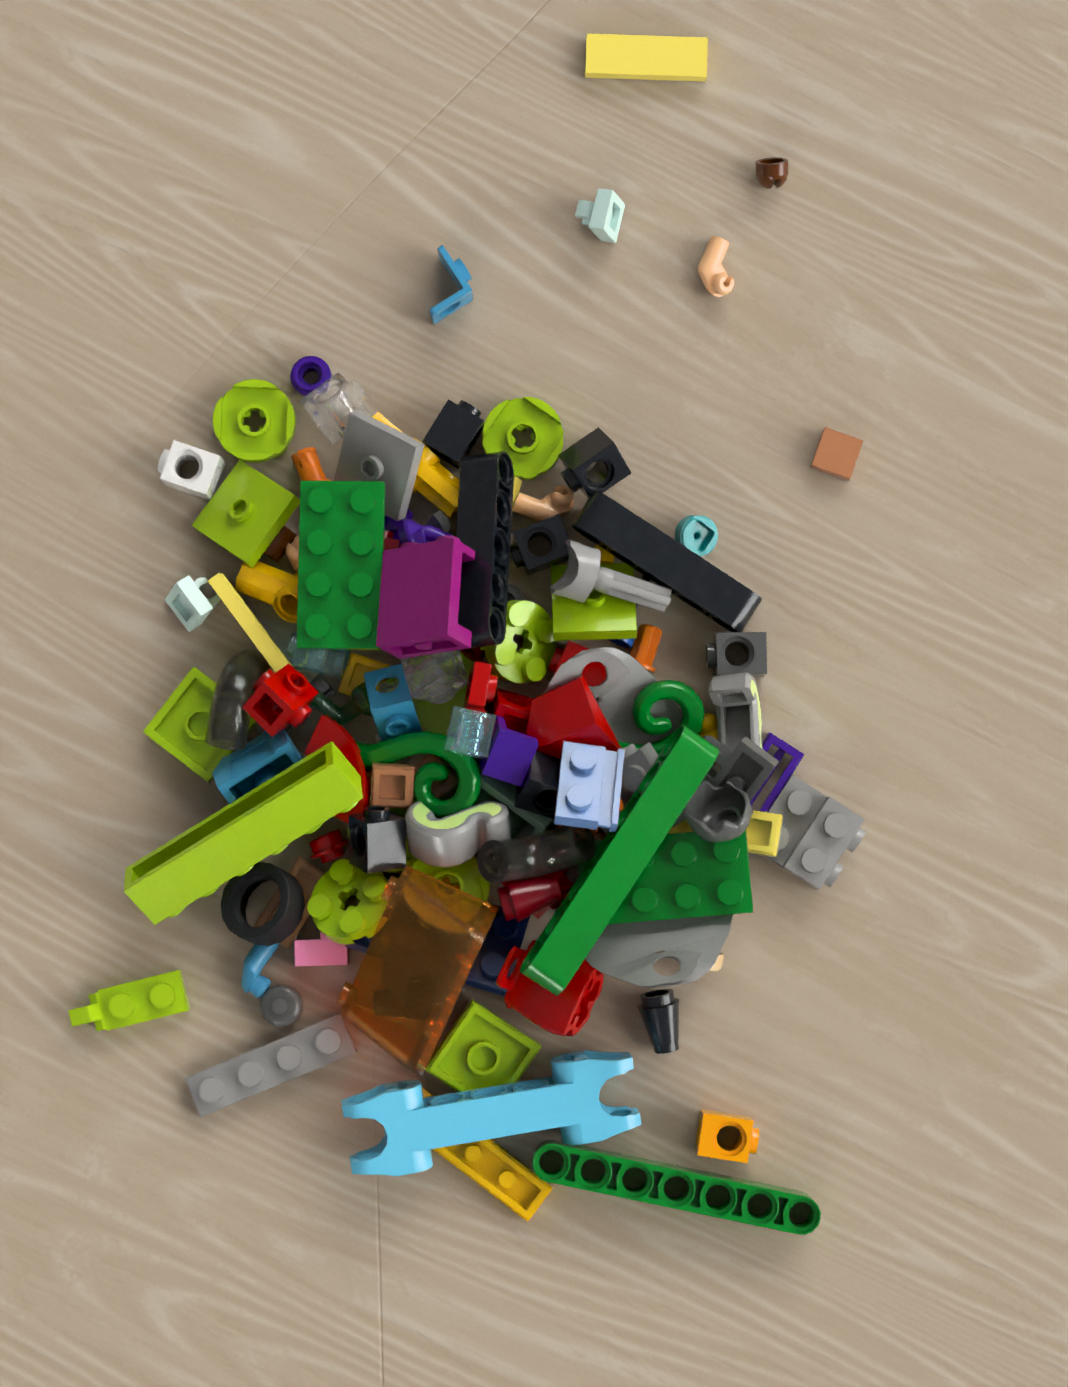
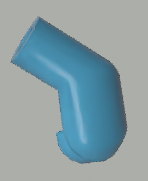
M279 943L270 946L254 944L244 958L241 987L246 994L250 992L254 997L262 998L269 989L271 981L269 978L262 976L261 973L268 960L278 948Z

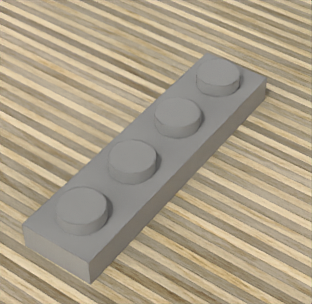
M340 1013L188 1076L185 1080L199 1115L203 1117L357 1052L344 1017Z

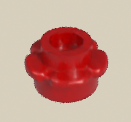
M336 829L310 841L309 845L313 852L310 858L320 857L324 864L345 854L342 846L348 843L347 838L343 839L339 829Z

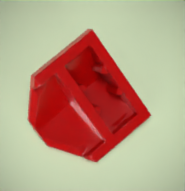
M583 675L533 698L526 735L537 738L539 745L536 751L561 759L563 741L606 747V750L618 752V749H622Z

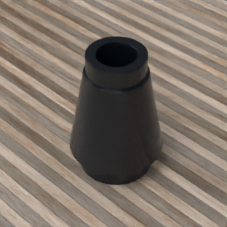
M658 989L641 994V1004L638 1006V1009L654 1047V1052L656 1054H665L678 1050L679 999L674 998L672 989Z

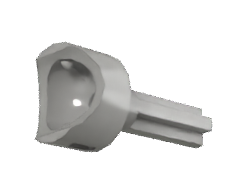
M566 540L565 544L567 545L569 555L567 567L562 577L550 586L552 594L582 603L585 602L594 589L613 597L665 612L666 606H669L671 601V588L600 567L601 552L599 549L573 540Z

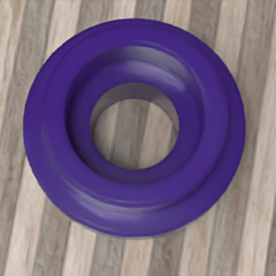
M306 356L299 359L293 365L290 379L294 389L299 394L305 397H317L325 393L329 388L332 374L328 364L323 359L316 356ZM310 371L317 372L319 374L318 381L314 384L306 383L304 381L306 373Z

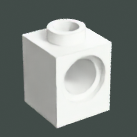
M173 440L170 450L164 449L157 471L161 473L160 480L166 486L210 501L216 492L226 463L217 454ZM190 460L197 461L199 463L197 474L190 479L181 478L179 470L182 464Z

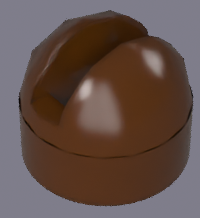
M772 157L759 159L755 162L758 182L764 188L771 189L773 180L776 188L781 187L786 182L788 177V159Z

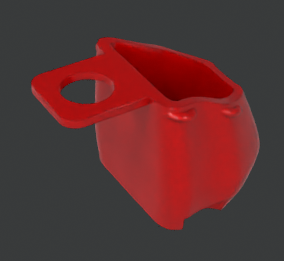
M532 940L526 951L514 946L509 952L496 980L497 986L507 989L504 997L506 1007L508 1009L513 1008L529 1021L549 1033L571 1037L576 1035L589 1019L592 1007L600 996L604 973L593 968L584 959L566 988L556 996L520 973L521 965L536 940ZM517 959L514 971L507 978L510 966Z

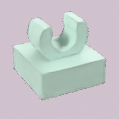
M598 188L595 202L578 200L575 217L583 218L582 224L589 226L588 228L600 241L616 243L625 204L613 190Z
M188 575L176 582L165 598L167 604L188 632L202 625L220 601L218 594L207 599L200 591L208 582L206 577H200L193 581Z

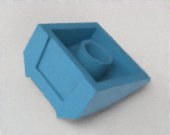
M284 729L273 737L265 731L262 735L232 754L224 756L212 774L218 790L230 804L303 759V756Z

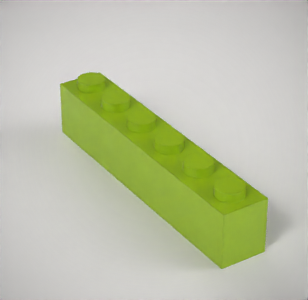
M331 741L126 867L124 893L154 925L167 917H175L187 905L198 898L213 894L221 884L235 876L246 874L253 868L254 864L267 856L279 854L290 842L304 834L315 832L331 817L338 813L348 812L354 808L358 801L363 799L361 776Z

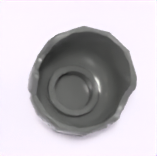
M702 781L683 809L686 820L693 832L699 838L708 842H725L739 837L747 829L753 814L747 793L735 787L730 781H727L723 787H714L708 781Z

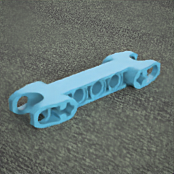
M582 1050L560 1054L551 1058L553 1075L551 1077L423 1098L420 1081L402 1080L380 1084L370 1090L341 1100L343 1117L375 1119L385 1128L384 1137L378 1145L349 1156L352 1174L401 1176L418 1173L433 1166L431 1149L559 1127L562 1143L567 1145H582L604 1141L614 1135L642 1125L641 1116L637 1108L605 1106L599 1101L600 1089L606 1080L634 1069L633 1058L629 1052Z

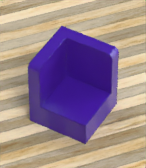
M496 715L478 758L482 775L522 787L539 745L537 738L507 729L505 719Z

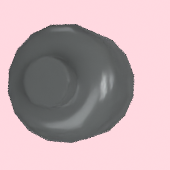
M287 984L276 985L264 993L260 1002V1010L263 1018L269 1024L276 1027H285L294 1023L301 1016L303 999L294 987Z

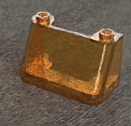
M406 865L399 879L394 876L390 877L381 897L382 900L388 903L353 984L345 982L336 1005L342 1007L341 1017L406 1069L423 1076L499 908Z

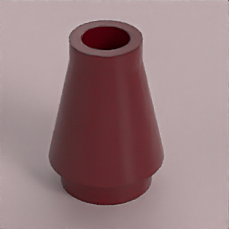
M556 876L544 879L506 881V886L497 888L506 921L517 919V922L553 903L563 901Z

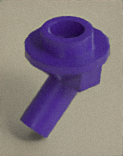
M409 518L403 519L404 528L398 530L401 544L405 542L422 544L435 541L439 536H453L434 526H422Z

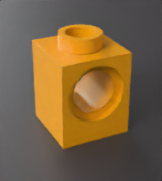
M701 1109L694 1151L698 1156L748 1163L749 1153L756 1154L759 1129L753 1128L754 1121L751 1117ZM725 1126H734L739 1131L737 1143L728 1148L720 1146L717 1143L719 1130Z

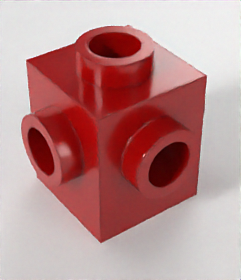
M287 664L276 673L271 669L266 671L253 685L256 691L242 708L273 737L289 724L294 728L298 727L313 711L308 705L319 692L308 682L302 673L296 671L290 664Z

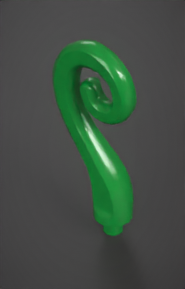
M660 680L651 683L643 688L634 699L632 709L634 723L645 734L651 736L661 735L671 729L672 723L668 717H653L650 714L652 705L663 699L675 701L682 710V721L676 730L681 725H685L698 735L702 730L704 720L703 702L691 687L680 681ZM676 730L667 737L651 743L658 756ZM618 741L622 749L632 744ZM633 743V744L635 745V747H636L637 749H639L640 747H642L643 745H645V744H647V743H642V744Z
M424 731L401 734L371 744L354 740L361 751L360 755L366 772L372 771L373 763L392 764L401 759L424 753L437 755L449 762L458 776V789L450 799L440 800L433 795L431 790L434 780H444L449 777L450 772L445 765L438 762H428L414 776L413 795L415 802L420 801L437 818H444L470 808L478 799L481 791V775L478 764L467 748L449 736Z

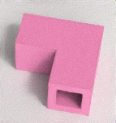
M321 931V939L294 940L295 966L349 964V948L345 947L344 944L331 941Z

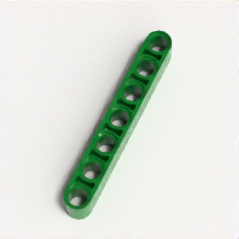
M681 725L673 733L620 813L616 832L608 831L525 957L520 973L556 996L566 988L718 756L719 748L685 725Z
M558 1140L541 1142L533 1153V1168L536 1175L541 1180L549 1183L798 1235H806L813 1232L821 1220V1211L818 1204L808 1194L798 1190L582 1145H567ZM548 1150L559 1152L564 1159L562 1166L556 1171L544 1170L539 1162L544 1152ZM589 1159L600 1160L605 1166L603 1175L596 1180L586 1179L581 1173L583 1163ZM632 1167L640 1168L646 1173L644 1184L636 1189L628 1188L622 1182L624 1173ZM673 1176H680L687 1182L685 1192L679 1197H670L664 1192L666 1181ZM714 1185H722L728 1190L726 1201L719 1206H713L706 1202L707 1190ZM764 1194L768 1196L769 1206L764 1213L752 1214L748 1211L747 1203L753 1195ZM798 1202L809 1204L810 1214L804 1222L794 1223L790 1221L789 1211L794 1204Z

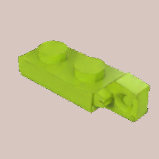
M180 969L97 990V993L88 995L90 1005L68 1010L72 1027L94 1022L96 1031L105 1029L109 1031L189 1011L190 1006Z

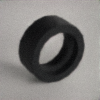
M258 862L254 864L249 872L242 876L231 878L226 884L220 903L222 919L229 931L250 943L263 946L280 943L295 931L302 920L305 907L303 889L297 878L271 863ZM267 881H274L278 884L280 891L278 909L272 919L263 926L252 927L246 919L245 910L248 899L259 885Z

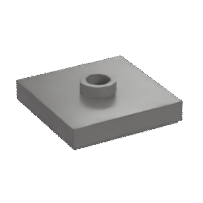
M359 410L351 412L346 426L334 481H384L386 484L385 515L396 521L406 518L424 444Z

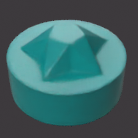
M688 515L678 523L675 529V540L700 557L705 556L716 546L718 540L717 527L706 516Z

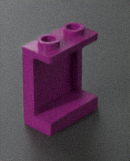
M448 535L439 536L432 542L422 544L405 542L400 545V548L384 550L376 646L399 659L471 648L472 632L458 624L462 562L475 560V551L463 544L459 538Z

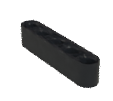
M505 451L467 456L463 458L460 467L456 537L475 551V560L462 562L458 624L472 632L471 648L500 645L505 639L514 486L513 464L510 456Z
M593 490L571 525L582 536L651 581L671 588V594L731 632H742L762 601V598L751 589L615 500L596 490Z

